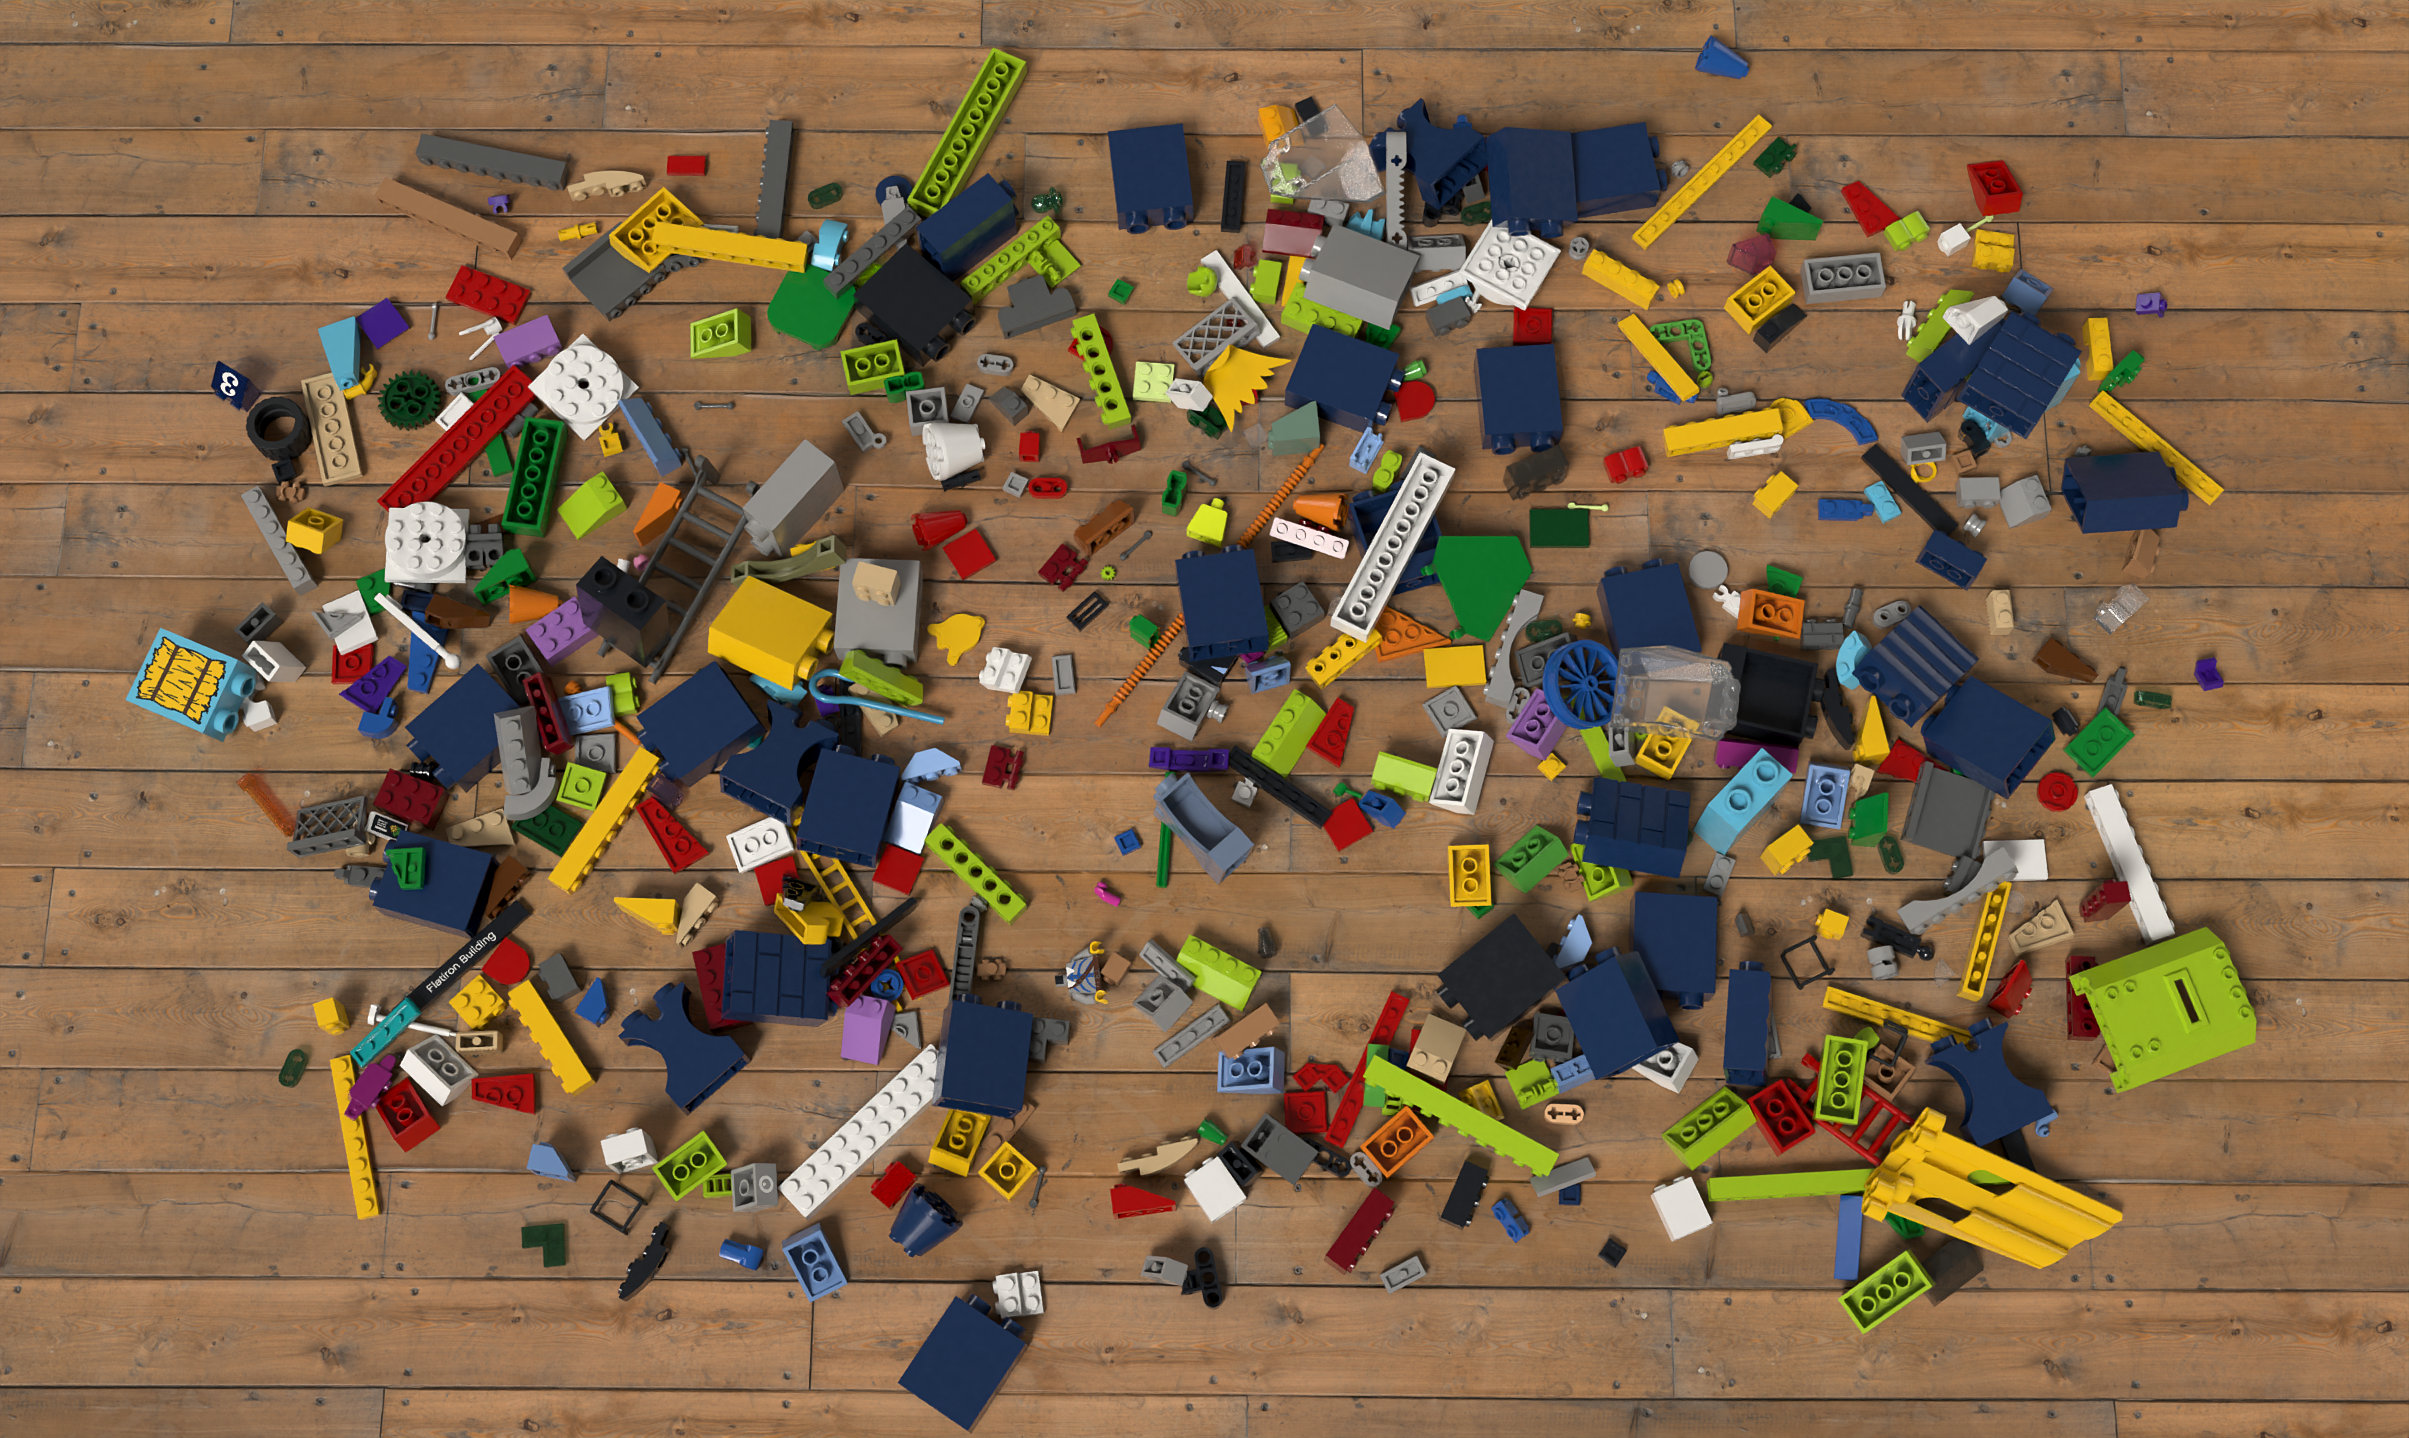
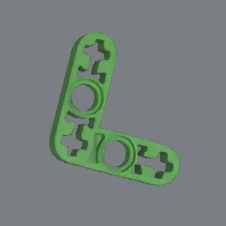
M1691 319L1657 324L1650 328L1649 331L1652 335L1654 331L1660 334L1659 338L1653 335L1660 344L1687 340L1694 370L1698 373L1709 370L1711 358L1704 326L1701 321ZM1694 326L1696 329H1698L1697 332H1694V330L1691 329V327ZM1672 328H1678L1681 334L1678 336H1674L1671 334L1670 330ZM1699 342L1703 345V349L1696 350L1693 344ZM1701 355H1702V362H1703V363H1706L1704 367H1702L1701 364H1698L1699 361H1700V356H1701Z

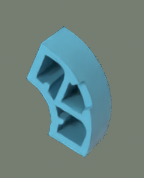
M829 219L823 222L819 230V243L814 245L811 265L833 271L840 265L842 257L840 253L844 243L849 238L848 224Z
M1855 630L1844 640L1836 662V671L1840 684L1851 690L1860 685L1859 680L1851 673L1867 653L1873 649L1867 637Z
M754 673L749 678L758 689L780 704L787 701L797 706L807 693L802 688L803 683L801 681L791 691Z

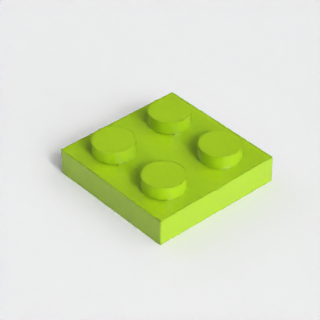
M568 762L556 800L595 811L598 807L608 773Z

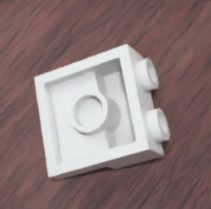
M993 647L992 651L986 656L987 664L985 669L981 670L979 674V683L987 689L1018 694L1032 658L1027 654L1013 653L1009 649Z
M1038 1271L996 1276V1281H993L994 1294H998L999 1302H995L997 1315H1001L1002 1320L1005 1317L1011 1319L1044 1314Z

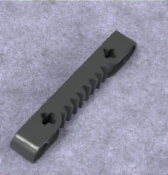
M973 906L964 907L959 914L948 1005L952 1000H957L959 994H972L981 925L979 911ZM968 914L976 916L972 922L965 920Z

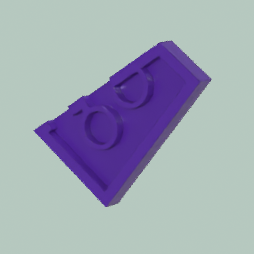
M388 656L350 687L339 693V696L365 712L375 714L407 666Z

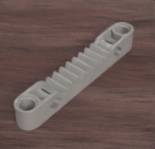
M1386 132L1387 244L1407 251V237L1405 232L1401 230L1404 228V225L1400 224L1404 217L1399 216L1400 213L1404 212L1403 209L1399 208V206L1404 204V202L1399 200V198L1404 197V194L1399 193L1400 190L1404 189L1403 186L1399 185L1400 182L1404 181L1399 175L1404 173L1401 169L1406 165V132ZM1395 155L1398 156V159H1401V163H1398V166H1395V163H1391V159H1394ZM1396 232H1398V236L1402 237L1401 240H1398L1397 244L1395 240H1392V236H1395Z

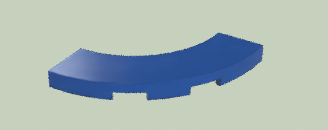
M1830 399L1805 400L1806 410L1813 420L1825 419L1844 426L1854 436L1858 446L1877 442L1878 437L1872 425L1867 419H1864L1857 413L1854 408L1844 403L1840 404L1830 401Z

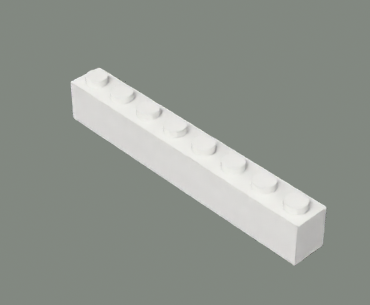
M2110 784L2089 791L2084 796L2119 881L2128 882L2131 896L2129 905L2146 945L2170 938L2175 934L2174 923L2167 916V907L2164 901H2161L2158 894V886L2150 876V867L2142 857V848L2136 843L2134 829L2128 824L2127 813L2120 805L2117 790Z

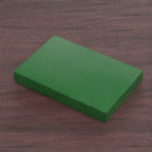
M2105 707L2062 751L2093 778L2135 734Z

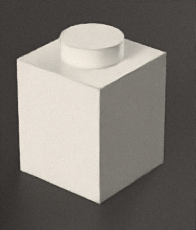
M1959 223L1941 233L1937 243L1939 249L1945 252L1948 257L1966 247L1971 237Z

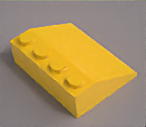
M663 187L609 235L611 246L624 258L646 272L651 273L672 254L653 251L652 237L655 222L668 221L672 224H687L696 228L704 226V223Z

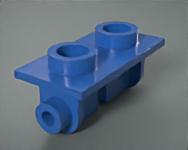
M1504 1198L1491 1208L1496 1219L1501 1222L1508 1236L1515 1243L1530 1233L1528 1230L1529 1226L1521 1216L1517 1219L1513 1217L1518 1211L1510 1200L1508 1201Z

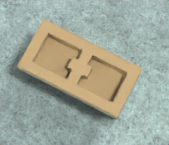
M1856 763L1850 770L1847 793L1850 787H1855L1857 790L1854 796L1855 800H1861L1868 791L1874 770Z

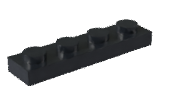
M1227 161L1221 232L1240 233L1245 162Z

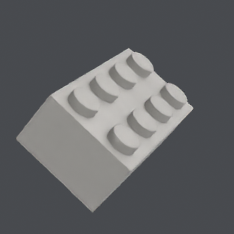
M1880 253L1807 259L1803 261L1800 268L1806 304L1877 298L1882 296L1886 288Z

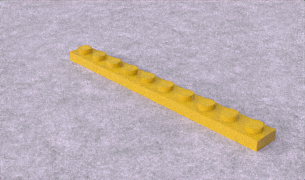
M1758 114L1632 235V239L1646 251L1772 129V125Z

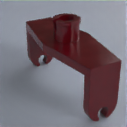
M1135 424L1131 425L1134 439L1108 442L1085 451L1081 438H1076L1082 463L1107 461L1109 464H1113L1112 460L1117 463L1120 457L1140 451V441Z

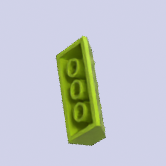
M1950 289L1947 295L1942 294L1937 302L1939 304L1937 309L1932 308L1927 316L1929 319L1927 323L1922 322L1916 331L1919 333L1917 337L1912 336L1906 346L1909 349L1906 355L1920 363L1936 351L1952 329L1942 318L1946 310L1951 306L1970 302L1975 293L1972 291Z
M856 649L847 652L838 673L839 675L906 708L922 704L923 684L917 682V678L910 675L905 676L900 673L899 669L895 667L889 668L883 665V661L876 658L871 659L861 650Z
M1294 688L1253 750L1252 757L1286 780L1305 751L1307 743L1326 716V713L1311 698Z
M1190 934L1176 960L1196 978L1192 985L1193 987L1243 1012L1262 977V972Z
M1725 1086L1661 1136L1680 1161L1693 1171L1757 1121L1749 1105Z

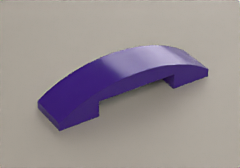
M1151 747L1149 767L1183 772L1228 770L1230 750L1209 749V751H1191Z

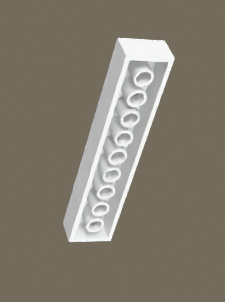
M1421 452L1419 453L1331 618L1330 626L1365 643L1367 642L1454 478L1455 468Z
M932 1044L925 1048L778 1187L808 1221L932 1105L938 1051Z

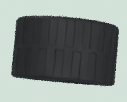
M281 396L266 398L257 403L249 412L250 414L246 420L247 435L266 458L268 457L270 460L279 462L287 458L292 460L299 457L310 445L312 431L309 419L291 399ZM280 417L295 418L294 428L286 438L275 442L264 440L265 430L273 420Z

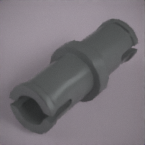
M530 403L520 415L517 414L515 416V420L504 432L514 439L523 429L525 418H533L539 412L538 408Z
M1851 589L1848 603L1844 606L1843 628L1853 629L1856 615L1860 612L1859 605L1864 593L1860 589Z

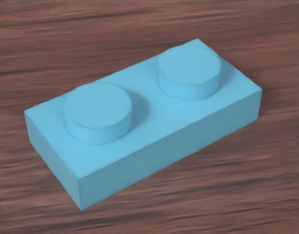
M1883 481L1865 488L1864 493L1883 524L1901 515V511Z

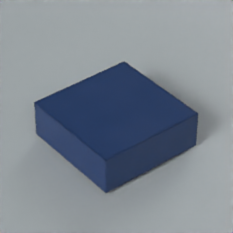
M1580 1184L1560 1189L1559 1205L1580 1206Z

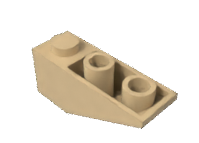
M696 883L684 898L676 944L681 949L684 945H689L697 929L700 930L704 926L705 918L718 907V898L699 883Z

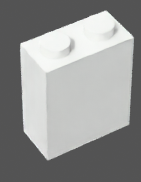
M253 641L242 655L269 682L295 683L306 669L280 642Z
M1213 1157L1208 1158L1202 1163V1168L1189 1171L1185 1175L1186 1179H1184V1184L1212 1224L1246 1201V1196L1218 1157L1215 1159Z
M1684 1176L1673 1180V1185L1668 1187L1665 1184L1654 1188L1655 1192L1651 1195L1672 1242L1706 1228L1713 1223L1691 1177L1687 1179Z

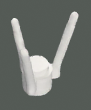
M496 317L459 332V335H464L483 328L487 335H492L470 356V360L478 356L494 340L493 337L503 330Z

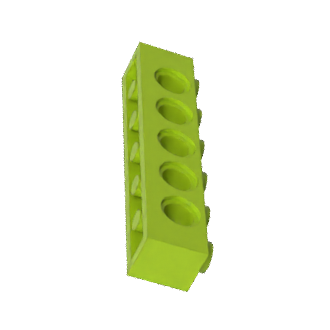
M1047 215L961 281V290L973 299V304L975 305L1026 266L1028 261L1033 258L1032 253L1035 250L1042 251L1055 240H1060V228Z
M1095 314L1072 320L1071 334L1073 339L1077 338L1079 344L1076 345L1079 356L1083 355L1085 362H1082L1085 373L1089 372L1091 379H1088L1091 390L1096 391L1095 401L1097 407L1102 408L1101 418L1103 424H1107L1109 430L1130 424L1131 415ZM1086 335H1090L1093 337L1089 341L1083 339V337ZM1093 352L1099 354L1096 358L1089 356ZM1099 369L1105 371L1102 375H1097L1095 372ZM1103 387H1109L1111 390L1109 392H1103L1101 389ZM1110 404H1115L1117 408L1114 410H1110L1107 408V406Z
M940 823L924 839L925 845L976 894L983 897L987 904L1011 926L1027 910V905L1025 904L1027 900L1020 893L1016 895L1011 890L1013 887L1005 879L1001 881L997 877L998 872L992 866L987 867L982 863L984 859L977 852L973 854L969 850L970 846L963 839L959 841L954 836L956 833L950 826L947 825L945 827ZM947 842L954 844L950 850H946L943 847ZM960 856L968 857L965 863L958 862ZM976 869L982 870V874L978 877L972 876V872ZM989 883H995L997 885L996 888L991 891L987 890L986 886ZM1008 896L1011 898V901L1008 904H1002L1000 902L1001 898Z

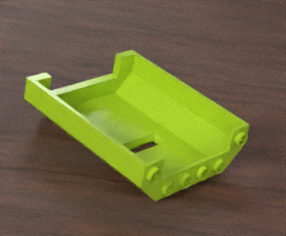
M2207 927L2069 976L2076 996L2086 994L2117 1068V1071L2109 1074L2117 1093L2130 1090L2255 1043L2257 1020L2254 1008L2247 999L2246 989L2241 985L2238 971L2233 966L2228 948ZM2182 979L2199 1021L2191 1022L2175 984L2176 980Z

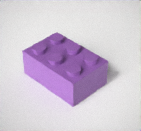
M575 596L526 629V632L551 667L599 635L583 624L580 604Z

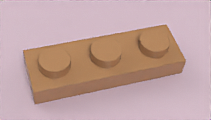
M1023 1099L1022 1111L1013 1119L1001 1118L983 1140L981 1146L994 1155L1005 1141L1010 1143L1036 1108Z

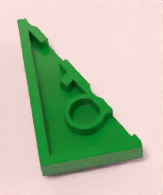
M1767 565L1768 592L1796 598L1803 577ZM1773 636V640L1778 642L1780 637Z

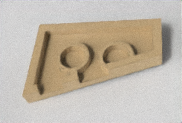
M1030 374L1020 390L1021 394L1038 408L1050 422H1053L1062 433L1080 403V398Z
M858 683L848 688L854 697L893 705L890 699ZM860 706L881 738L898 728V721L894 713Z
M503 808L445 829L449 843L466 848L498 847L503 845L516 846L508 820L503 815Z
M2055 900L2049 907L2038 913L2036 917L2009 935L2008 940L2017 957L2074 937V933L2058 900Z

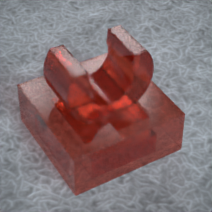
M1243 244L1234 251V269L1241 270L1245 266L1251 268L1255 265V262L1250 261V258H1253L1255 253L1250 251L1249 245Z

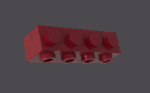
M538 672L524 679L525 692L531 706L535 707L537 727L541 733L545 749L559 755L575 747L551 678Z
M2115 879L2106 880L2096 890L2092 891L2090 895L2086 896V899L2079 906V913L2083 917L2084 923L2109 920L2130 903L2131 896L2128 882H2116Z
M890 934L876 936L871 941V946L868 950H863L857 956L858 960L845 968L843 971L845 974L830 984L831 989L827 994L840 1008L849 1007L903 948Z
M2069 956L2065 960L2068 1040L2093 1041L2100 1035L2101 1030L2086 994L2076 996L2069 976L2098 966V963L2095 962V957Z

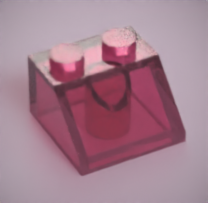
M1769 234L1732 244L1727 264L1751 275L1760 274L1767 267L1772 266L1776 250Z

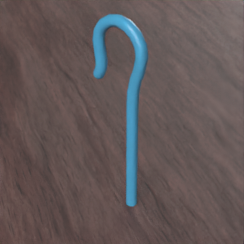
M827 668L820 670L809 681L811 694L817 700L824 703L854 704L943 725L945 717L854 696H830L821 693L817 688V683L823 677L833 676L848 682H854L839 675L840 670Z

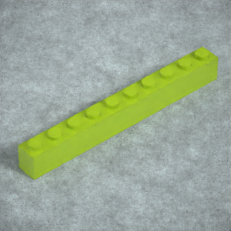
M1376 1055L1373 1056L1363 1075L1366 1078L1365 1083L1376 1088L1379 1085L1385 1088L1383 1093L1393 1098L1395 1095L1403 1098L1401 1102L1411 1108L1413 1105L1420 1107V1113L1430 1118L1432 1114L1440 1118L1438 1122L1448 1128L1450 1125L1457 1127V1133L1467 1138L1469 1134L1477 1138L1476 1143L1485 1148L1487 1145L1494 1147V1153L1504 1158L1506 1154L1514 1158L1513 1163L1522 1168L1524 1165L1531 1167V1173L1541 1178L1543 1174L1546 1176L1550 1174L1559 1156L1558 1153Z

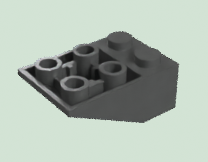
M1267 1113L1262 1116L1241 1145L1247 1152L1294 1186L1319 1153L1315 1148Z

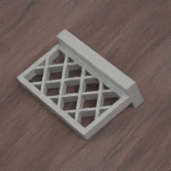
M1232 297L1172 342V344L1195 371L1199 379H1201L1229 344L1241 349L1259 336L1261 332L1254 320L1246 314ZM1234 305L1236 308L1235 315L1226 314V309ZM1215 318H1221L1220 326H1210L1211 321ZM1234 319L1233 327L1224 326V320ZM1238 319L1248 322L1244 327H1236ZM1206 330L1205 338L1195 337L1196 332ZM1219 330L1218 338H1208L1209 331ZM1222 331H1232L1228 339H1221ZM1184 341H1191L1189 349H1181L1179 345ZM1194 341L1204 342L1202 350L1193 349ZM1207 342L1217 343L1216 348L1206 350ZM1192 354H1201V359L1193 363L1191 361Z

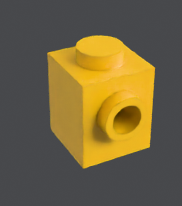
M1825 909L1822 914H1818L1815 925H1818L1816 932L1821 933L1820 935L1826 939L1834 938L1840 940L1846 929L1849 917Z

